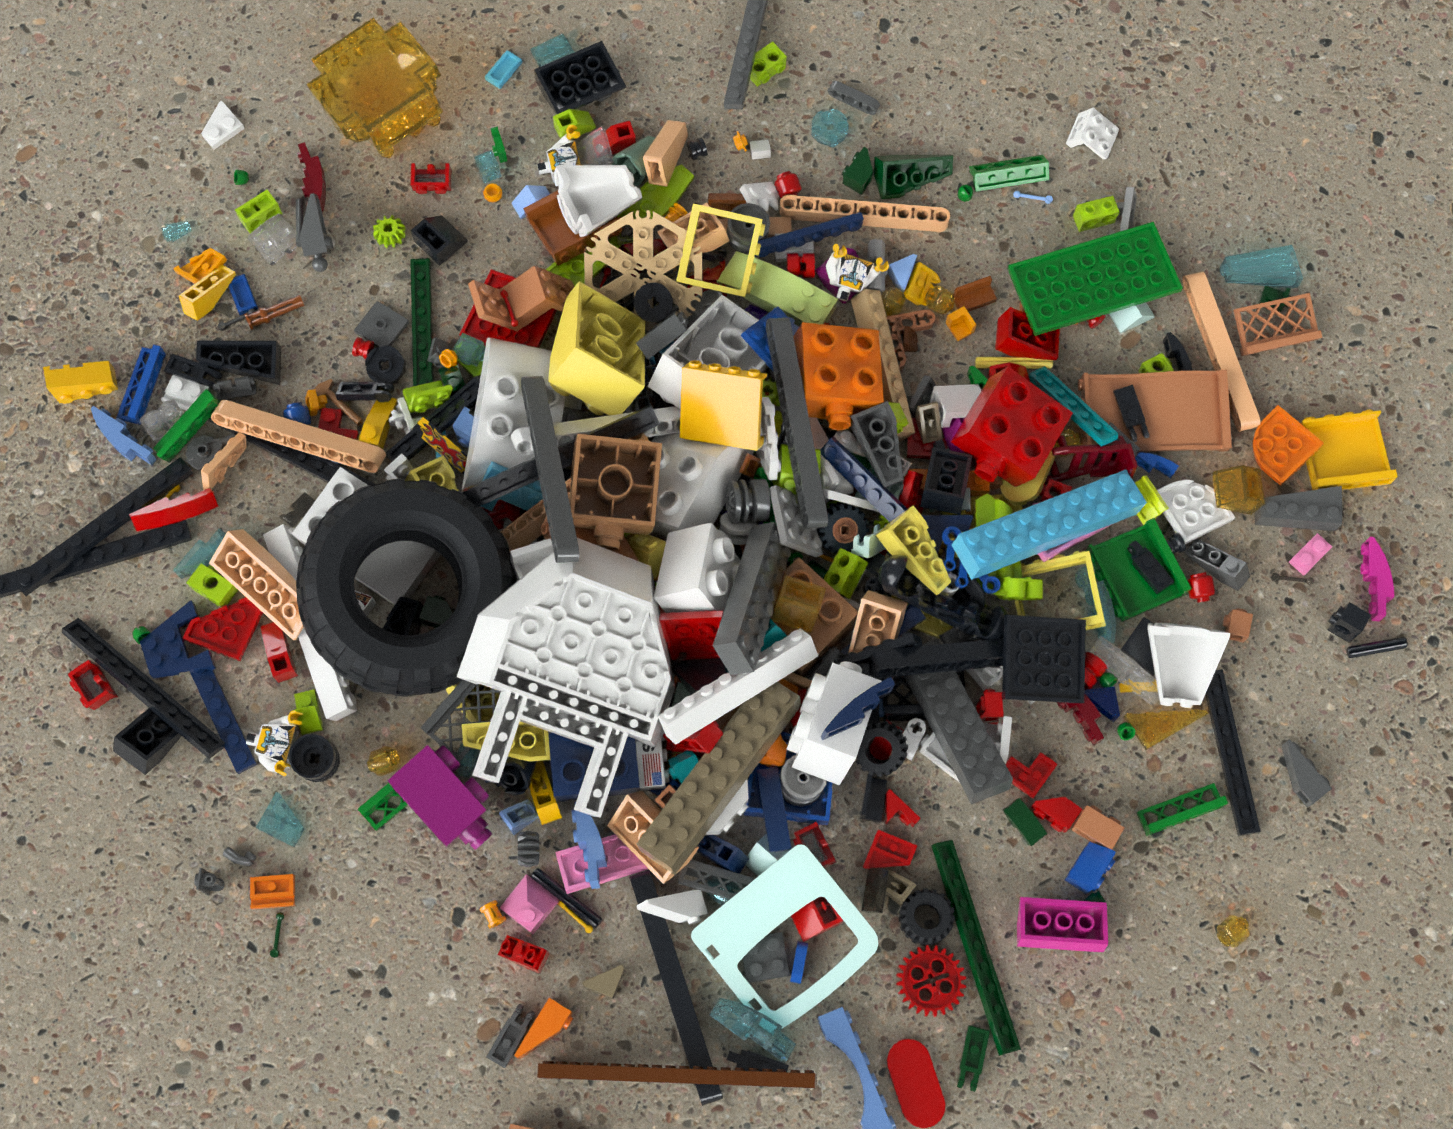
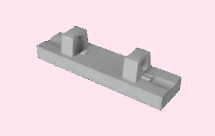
M1126 187L1124 202L1116 203L1119 209L1118 215H1122L1120 231L1133 228L1137 201L1134 187Z

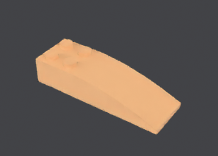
M244 529L228 531L209 564L290 638L296 640L304 628L297 604L296 580Z

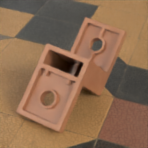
M535 265L500 290L476 280L468 283L478 317L514 331H519L551 308L562 312L566 297L575 287L571 280ZM502 290H506L508 293L507 298L514 317L519 322L517 327L511 325L512 320L504 298L500 295Z

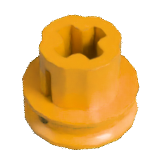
M674 203L673 207L669 208L670 213L664 218L674 222L688 214V212L680 204Z

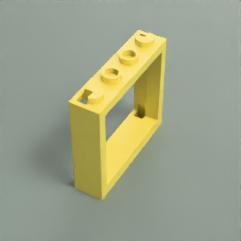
M693 204L676 282L746 297V294H750L752 283L749 282L750 275H754L757 263H753L755 255L759 256L761 244H758L759 236H763L765 224H762L763 219ZM700 212L755 224L741 290L686 278Z
M1078 550L1069 556L1063 554L1056 555L1053 559L1046 562L1038 559L1033 561V564L1025 565L1021 563L1022 577L1086 564L1097 615L1080 619L1086 620V630L1106 626L1089 551L1079 552ZM1015 600L1017 615L1025 616L1023 601Z

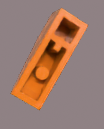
M548 998L514 1056L521 1059L561 1033L564 1028L567 1030L574 1019L571 1017L573 1012Z

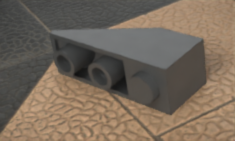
M1195 539L1184 552L1185 555L1221 583L1237 591L1250 578L1246 562L1199 539Z
M1289 739L1281 746L1292 789L1308 808L1332 788L1328 779L1317 772L1314 763L1310 759L1305 758L1301 753L1300 747Z

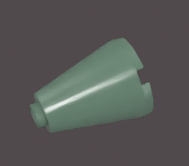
M646 136L615 154L612 158V165L627 166L629 172L634 176V186L640 185L647 175L643 157L655 140V137Z

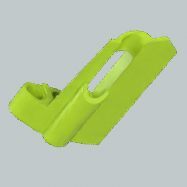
M988 493L976 499V527L1014 513L1007 503L994 499ZM1021 561L988 573L989 577L994 576L1000 581V589L992 594L997 598L1008 601L1043 599V579L1022 578ZM979 577L976 578V581L982 587L983 582L979 579ZM988 582L987 587L993 589V585Z

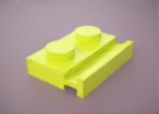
M1147 475L1135 482L1147 502L1140 512L1136 514L1143 525H1145L1146 521L1152 518L1156 519L1165 510L1169 509Z

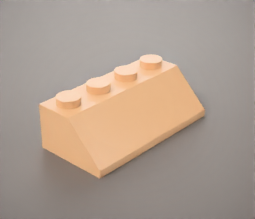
M643 791L627 794L607 826L665 884L675 875L643 854L636 844L661 812V809ZM698 846L694 849V851L691 853V855L688 857V859L685 861V863L682 865L679 871L690 862V860L698 850Z

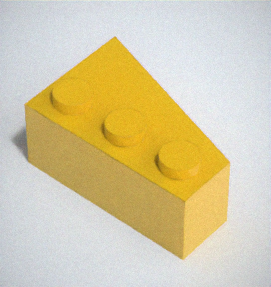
M109 361L82 363L83 367L70 368L69 364L63 365V369L50 370V366H45L43 370L46 387L59 403L68 404L73 402V400L89 399L94 395L110 394L112 391L118 390L114 367Z

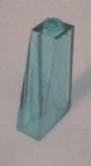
M1293 245L1227 256L1220 265V273L1224 276L1226 283L1298 288L1303 280Z

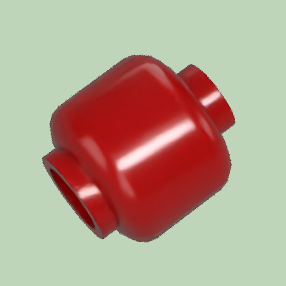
M790 171L779 174L774 182L780 198L786 195L798 196V193L802 190L797 175Z
M1206 572L1190 575V578L1187 580L1191 587V590L1188 592L1189 597L1197 599V603L1210 601L1209 596L1215 594L1213 577L1207 575Z

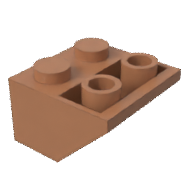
M1086 805L1076 818L1071 830L1090 842L1112 850L1124 827L1120 825L1121 822L1111 816L1108 818L1101 814L1102 811L1093 805L1090 807Z

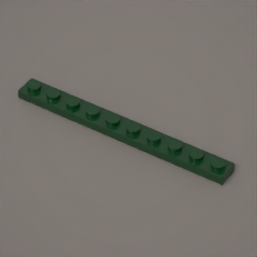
M953 840L935 843L931 847L947 897L951 901L950 905L954 907L955 912L953 915L955 916V922L998 1054L1001 1056L1021 1050Z

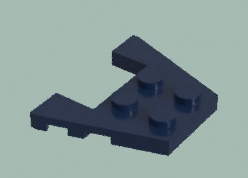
M921 515L927 522L929 527L927 531L931 540H934L936 544L934 548L937 555L942 543L943 531L950 526L957 527L962 532L968 531L973 519L972 515Z
M192 600L140 641L150 676L153 678L174 676L188 671L194 673L199 672L201 669H216L209 650L190 658L185 642L182 639L180 627L189 624L192 619L199 617Z

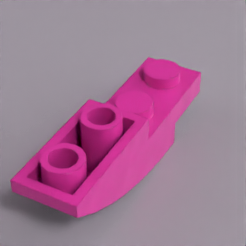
M1369 537L1361 545L1360 552L1363 555V562L1360 572L1363 574V581L1370 582L1368 591L1371 594V602L1369 603L1368 611L1371 614V621H1381L1386 616V603L1394 598V585L1384 552L1376 539Z

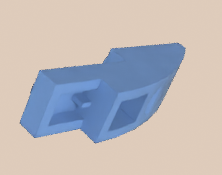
M92 406L91 411L97 426L119 453L131 462L138 456L150 465L154 464L157 459L152 454L153 450L146 444L139 445L137 443L138 440L130 435L126 428L127 424L119 418L115 420L110 417L111 414L104 408L99 410Z
M572 810V820L577 826V830H573L574 843L578 842L580 850L583 849L584 862H588V869H585V880L590 883L591 889L600 888L599 868L607 867L606 855L600 834L590 815Z

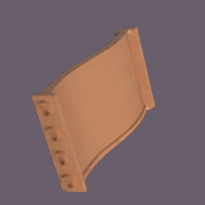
M1227 370L1106 375L1083 373L1080 379H1078V391H1081L1080 399L1108 424L1110 422L1114 424L1130 440L1131 437L1128 429L1125 428L1113 391L1130 385L1134 386L1149 432V438L1145 439L1140 425L1133 427L1137 434V441L1134 443L1140 448L1137 453L1187 450L1227 452L1232 448ZM1083 430L1080 445H1099Z

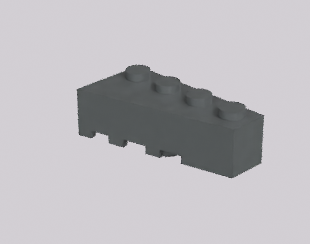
M1342 486L1261 498L1255 505V525L1336 531L1342 525Z

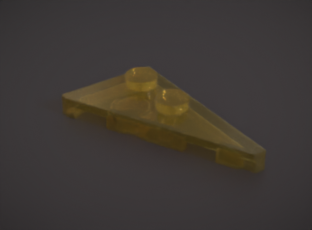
M1195 709L1179 712L1177 710L1161 711L1159 713H1127L1124 715V718L1134 727L1136 737L1144 749L1148 750L1206 716L1208 712Z

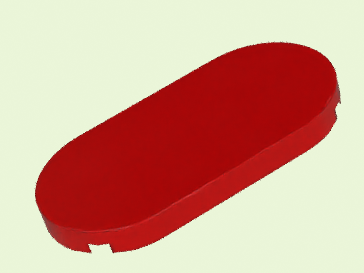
M900 1040L891 1047L886 1063L904 1118L913 1126L919 1128L932 1127L942 1119L945 1113V1099L927 1048L917 1040Z

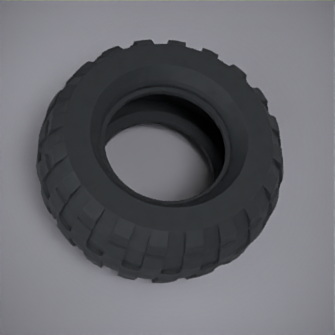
M403 479L386 480L384 483L359 488L350 496L335 503L326 512L325 516L310 532L300 556L296 580L297 604L302 625L311 644L334 671L369 691L409 697L437 693L461 682L463 679L457 678V674L478 617L477 615L517 581V576L510 562V551L503 533L499 532L492 521L493 519L483 508L477 507L461 492L454 489L449 490L437 485L435 482L428 480L404 481ZM413 541L425 544L439 552L451 565L458 583V603L456 610L450 618L436 629L419 635L391 633L373 623L358 603L354 579L362 562L376 549L393 542Z

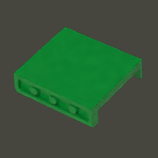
M1155 518L1146 521L1143 526L1095 546L1090 544L1085 551L1090 552L1095 569V577L1098 582L1101 581L1104 587V595L1108 600L1110 599L1113 605V612L1117 618H1120L1121 622L1181 598L1191 590ZM1135 540L1153 554L1175 581L1173 585L1159 594L1153 591L1132 565L1133 561L1130 558L1132 555L1127 548Z

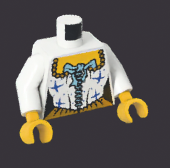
M569 125L566 131L567 134L546 151L548 161L537 163L539 175L551 173L552 181L555 183L556 166L581 165L575 140L573 141L572 139L580 137V132L575 131L577 129L576 126Z
M838 244L833 245L834 252L826 264L830 284L839 287L836 298L848 301L850 291L861 292L880 274V271L884 272L889 268L888 261L880 265L883 262L881 257L876 259V266H873L874 263L848 255L844 245L839 250Z
M291 711L289 715L274 719L268 724H263L259 734L248 733L246 744L256 746L255 754L259 757V762L268 771L276 772L283 776L287 775L284 769L291 766L289 753L292 745L298 739L300 729L296 725H302V721H298V717L303 715V713Z

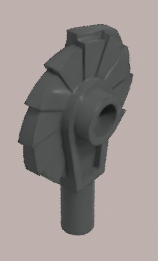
M234 433L222 439H214V437L205 435L198 438L195 437L187 445V452L185 454L188 459L185 461L196 470H202L203 466L209 463L215 454L227 445L229 439L235 437Z

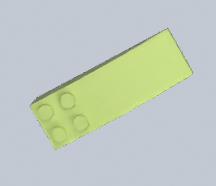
M736 251L720 275L719 280H717V283L741 290L748 255ZM754 257L753 263H757L755 274H751L749 282L752 283L751 292L743 298L768 312H771L774 307L779 306L788 318L791 317L795 320L794 324L799 327L802 322L815 324L828 322L836 309L837 298L788 271Z

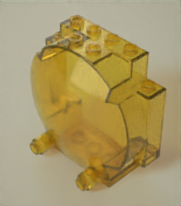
M373 17L311 59L320 75L306 85L313 97L327 113L335 128L346 139L358 143L369 140L384 158L392 157L394 154L393 146L426 123L429 126L435 127L441 121L439 114L443 111L434 95L437 90L436 79L441 74L435 62L401 21L387 31H384Z

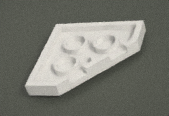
M762 397L760 436L764 437V444L756 451V454L761 459L760 462L768 479L777 480V473L781 470V462L778 460L777 451L778 434L775 431L774 422L775 406L771 403L769 397Z

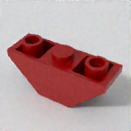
M509 935L506 936L501 944V949L498 953L499 956L541 974L550 954L544 948Z

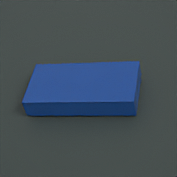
M242 274L234 277L228 287L239 315L241 316L249 312L250 309L257 310L258 306L246 275Z

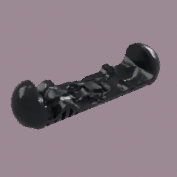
M893 555L880 566L878 572L879 582L883 589L888 593L890 592L891 595L977 640L1004 638V615L1009 614L1003 606L998 605L991 614H984L981 605L976 600L971 599L968 602H961L953 597L942 594L935 595L915 575L911 576L903 573L907 563V556ZM901 588L907 590V595L901 592Z

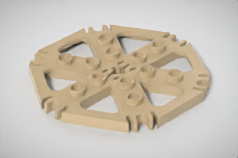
M637 210L635 213L637 219H634V211L594 234L601 240L599 241L595 237L591 238L596 243V247L591 249L587 246L586 249L589 252H593L592 255L584 251L585 285L617 302L633 292L635 296L637 290L646 284L645 281L648 283H659L670 291L673 303L679 308V313L683 311L689 317L692 313H689L686 309L696 310L691 306V302L693 300L701 302V299L694 295L699 294L703 297V288L694 285L691 288H686L664 275L680 265L687 234L685 229L654 211L652 219H650L651 213L649 210H647L645 218H640V212ZM630 225L633 228V256L610 244L608 236L621 227ZM656 225H662L678 235V242L653 257V228ZM698 246L691 249L689 260L694 263V279L702 281V251L694 255V252L701 249ZM595 261H602L623 275L601 288H596L593 285V263ZM634 269H637L639 271H644V269H647V274L649 275V277L653 278V280L649 278H643V280H641L640 274H638V272ZM654 297L648 300L651 308H654ZM645 321V330L649 331L658 323Z

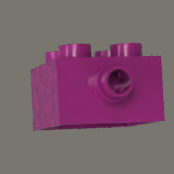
M427 745L387 781L446 848L459 837L465 845L469 843L476 850L493 835L486 828L488 823L481 817L486 812L482 804L488 799L489 795L473 777L463 784L455 776L454 772L460 767V763L444 745L435 752Z

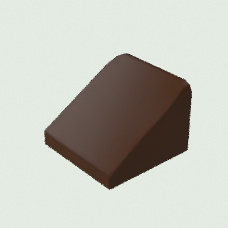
M905 326L902 334L904 352H917V334L909 326Z

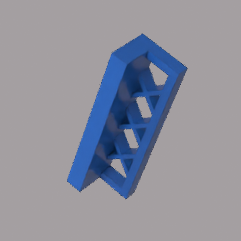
M153 345L152 349L142 347L116 418L141 425L166 356L161 346ZM146 354H150L147 363L145 364V356ZM143 372L141 380L139 382L137 379L138 375ZM136 390L134 399H132L131 394ZM130 408L128 415L125 416L126 409Z

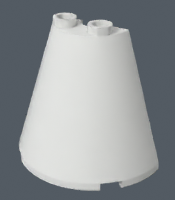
M559 165L555 168V186H559L557 199L561 212L573 233L579 234L580 237L588 236L642 199L641 190L637 186L634 187V176L629 172L626 165Z
M1148 623V635L1160 704L1173 706V703L1179 702L1181 707L1192 708L1193 705H1201L1228 643L1230 633L1183 624L1155 623L1153 626V623Z

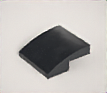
M1143 617L1120 651L1135 660L1137 666L1154 676L1155 671L1147 628L1148 623L1152 622Z

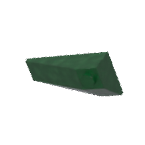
M886 155L874 157V177L881 199L903 197L912 190L916 191L921 186L930 182L934 183L953 174V155Z

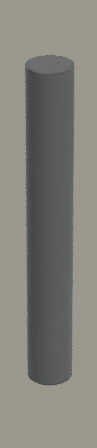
M301 198L296 199V246L302 247L300 233L304 221L303 199Z

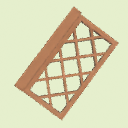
M1310 293L1233 310L1242 347L1240 348L1241 356L1323 338L1321 330L1317 328ZM1305 298L1306 302L1304 311L1295 307L1298 300ZM1281 303L1290 307L1285 316L1277 311ZM1262 307L1271 311L1267 319L1258 315ZM1292 310L1301 315L1296 323L1288 318ZM1246 311L1252 315L1248 324L1242 321L1240 312ZM1273 314L1282 318L1278 327L1269 322ZM1255 317L1264 323L1259 331L1251 327ZM1304 317L1310 320L1311 329H1304L1299 325ZM1285 321L1294 326L1288 334L1281 330ZM1267 325L1275 330L1270 338L1262 334ZM1248 329L1257 334L1252 342H1246L1245 334Z

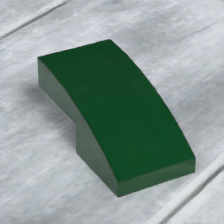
M1017 798L1002 810L1012 826L1017 828L1029 846H1033L1048 834L1020 798Z

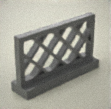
M462 680L420 728L439 745H444L461 762L472 748L465 747L460 755L453 751L452 741H462L463 738H452V726L491 722V719L481 721V709L493 708L494 713L496 707L495 693H501V691L494 690L493 688L489 691H479V684ZM492 693V705L480 706V694ZM477 694V706L465 707V698L468 695ZM478 709V721L466 722V710ZM454 711H463V723H451V714ZM440 727H449V739H439L435 733ZM444 742H449L450 747L447 746Z

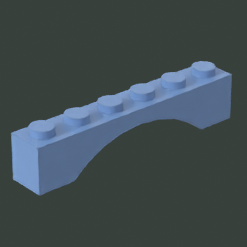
M843 1007L819 1016L817 1020L825 1039L836 1045L848 1056L859 1074L864 1095L863 1114L860 1122L862 1129H896L892 1116L888 1117L885 1108L888 1106L883 1094L879 1095L876 1087L879 1084L874 1073L870 1074L867 1066L870 1065L869 1059L865 1052L861 1053L858 1046L861 1044L857 1031L853 1032L850 1023L853 1022L848 1010L844 1011Z

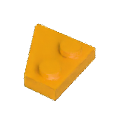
M209 248L202 252V254L189 259L190 263L183 267L176 266L174 271L195 284L221 264L224 265L227 258L214 249Z

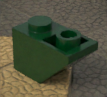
M863 147L860 152L857 151L851 165H847L842 172V184L860 195L863 194L871 183L873 175L866 147Z
M458 364L455 367H442L438 369L444 386L452 385L453 389L450 397L465 386Z

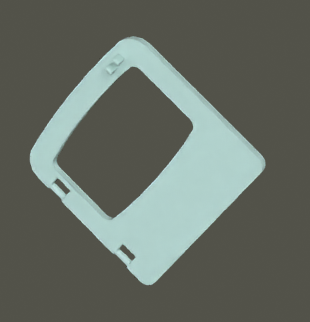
M798 844L695 927L691 933L693 942L707 957L739 1000L746 1006L759 1025L769 1031L783 1029L820 1003L851 977L876 952L878 947V936L874 929L808 847L803 844ZM825 897L857 936L858 943L837 965L812 986L777 1010H772L740 972L738 963L759 941L788 917L816 898ZM711 944L720 953L716 958L706 949ZM754 997L762 1006L757 1012L749 1003Z

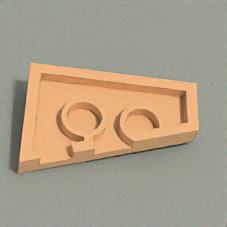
M239 432L235 437L230 438L227 445L222 450H219L209 463L203 466L201 470L203 490L207 488L212 490L217 482L222 483L228 466L233 467L247 448L246 435Z

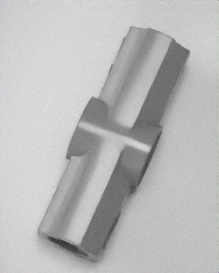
M877 239L870 240L866 261L874 263L873 266H876V259L881 257L883 262L880 265H883L885 263V242ZM888 270L880 271V274L867 286V289L880 290L881 295H883L885 291V276L888 274Z

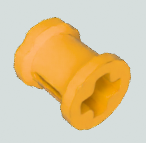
M497 900L491 901L479 909L486 916L489 922V929L507 920L499 911Z

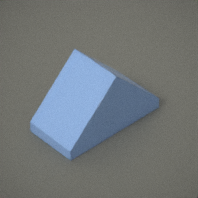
M526 185L513 200L512 205L520 219L526 217L523 208L550 195L546 186Z
M915 254L889 264L888 275L900 296H903L917 259Z
M529 799L499 812L502 820L513 835L539 818L536 808Z

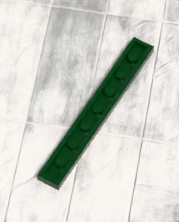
M430 258L410 259L413 387L434 382L433 363L427 361L433 340Z

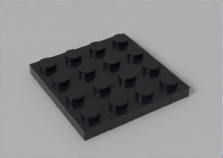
M1004 615L1002 699L1084 703L1086 620Z

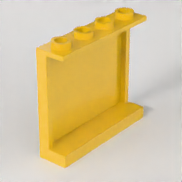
M697 360L687 363L682 367L680 438L757 451L764 444V437L760 436L763 380L767 377V374L760 373L761 371L757 369L746 371L741 370L737 366L721 367L717 363L706 365Z
M1369 409L1356 414L1354 412H1346L1339 416L1329 414L1322 418L1307 417L1303 419L1301 424L1324 443L1306 462L1312 490L1342 486V490L1386 485L1391 484L1398 477L1396 469H1390L1378 422L1381 410L1373 411Z

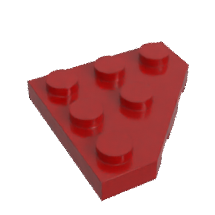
M245 597L238 600L239 602L211 611L210 614L201 618L192 619L182 639L241 661L263 612Z

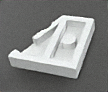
M220 101L201 134L215 150L245 128L229 108Z

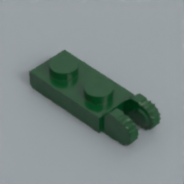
M968 1025L959 1065L958 1088H962L964 1085L967 1071L974 1073L970 1083V1091H976L979 1075L982 1073L990 1030Z

